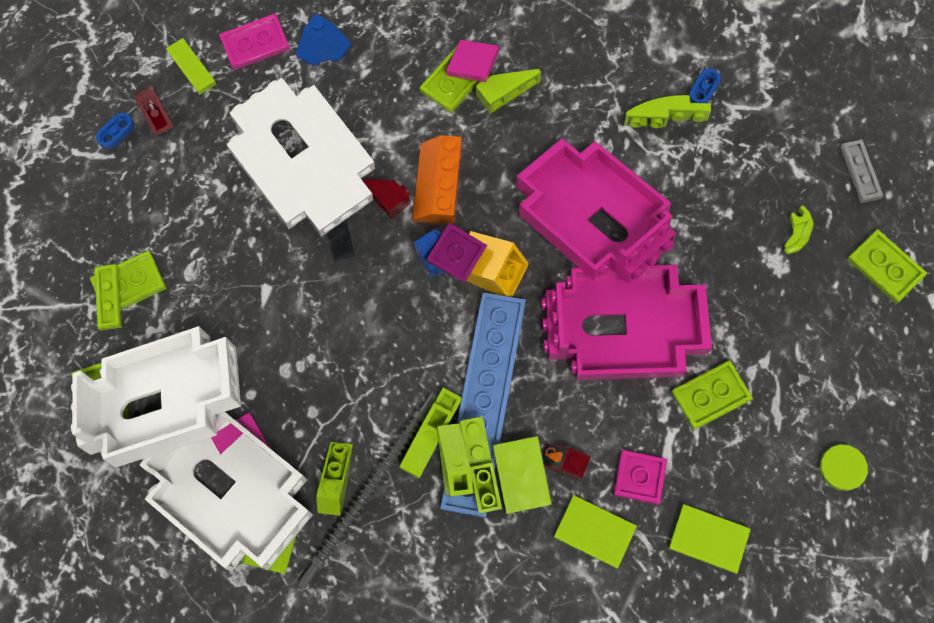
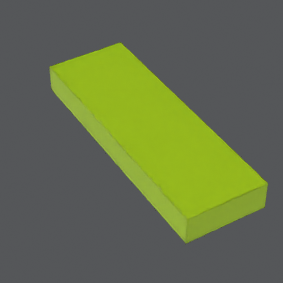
M183 38L166 48L169 55L199 95L217 85Z
M112 264L94 267L98 329L102 331L122 328L118 266Z

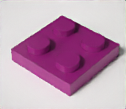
M449 223L426 262L465 284L487 248V244Z

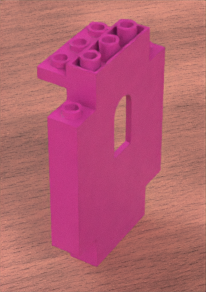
M561 139L517 175V188L528 197L520 204L519 216L593 281L599 276H604L611 268L629 284L633 279L638 280L649 265H655L660 255L664 251L666 253L669 252L675 245L676 232L671 229L670 225L672 215L669 212L671 202L596 141L579 153L564 139ZM602 209L627 230L628 237L622 242H614L588 220Z
M677 265L648 266L638 280L633 279L629 284L611 268L604 276H599L594 281L580 268H572L570 276H567V289H565V282L556 283L555 290H546V296L542 298V311H546V318L543 319V332H547L548 340H544V353H548L549 360L575 359L572 360V374H576V380L683 377L687 372L685 355L708 354L712 349L706 284L679 285ZM625 315L627 335L591 336L582 327L583 321L590 316Z

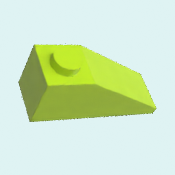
M534 69L492 75L486 82H478L476 85V96L491 114L540 83L541 71Z

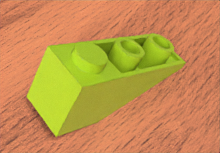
M460 423L437 426L445 496L473 494L471 469Z
M330 442L316 495L318 513L341 516L353 444Z

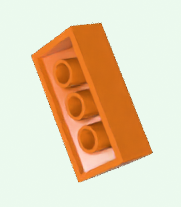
M440 135L421 143L412 222L447 225L451 223L455 225L462 156V137Z

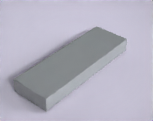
M863 140L843 143L840 148L860 203L881 199L883 193Z

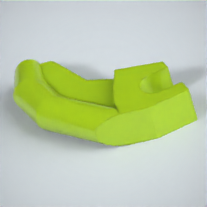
M803 205L798 209L802 217H798L794 212L789 217L793 228V235L784 246V252L787 255L800 251L808 243L814 226L810 212Z

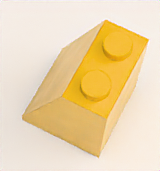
M471 231L469 234L487 244V248L468 277L467 282L496 295L513 297L529 263L513 242Z

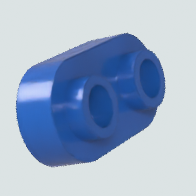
M709 68L701 72L689 94L691 103H708L720 83L721 77L718 71Z
M126 113L116 114L97 132L96 140L99 145L104 149L116 147L133 130L134 122L132 118Z

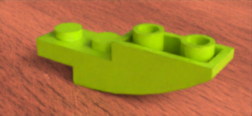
M690 95L658 98L627 111L624 125L634 128L641 126L661 128L666 127L668 119L676 122L682 120H693L694 122L708 121L711 113V104L690 103Z
M442 388L399 467L400 469L418 479L421 477L439 444L437 426L449 425L462 401V397Z
M483 416L462 420L460 424L479 514L502 509Z

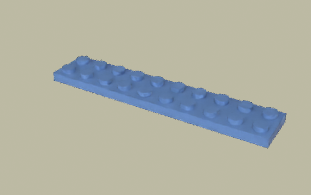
M483 292L457 424L462 420L483 416L495 472L496 462L492 445L500 444L526 300ZM444 489L441 510L486 518L487 512L479 514L475 492L473 494L450 497L445 496Z

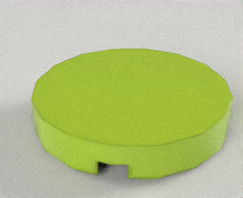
M840 444L831 447L823 454L820 460V473L830 487L839 491H849L858 488L865 481L868 474V464L864 455L858 449L850 445Z

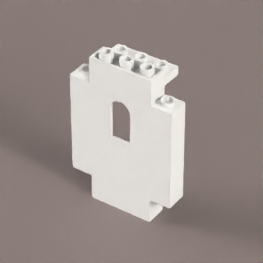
M283 78L269 83L263 91L254 93L245 103L236 105L230 112L231 118L241 135H235L230 139L229 143H227L228 149L288 229L307 217L322 237L373 201L371 191L361 179L375 169L374 161L315 85L310 88H304L296 96ZM284 120L289 122L308 148L291 159L272 134V126L277 121Z
M198 326L103 358L100 370L101 379L93 381L82 371L73 373V383L71 385L73 392L71 431L76 436L79 448L90 455L101 452L103 460L115 468L216 436V414L241 407L236 347L226 337L210 342V336ZM161 392L162 409L132 419H124L123 410L128 403Z
M225 412L216 414L217 431L232 424L243 434L221 455L210 437L143 459L140 466L160 480L158 484L150 488L145 500L220 565L231 572L246 554L262 568L268 570L313 516L311 512L293 498L307 479ZM200 461H212L236 481L222 499L196 479L194 469Z

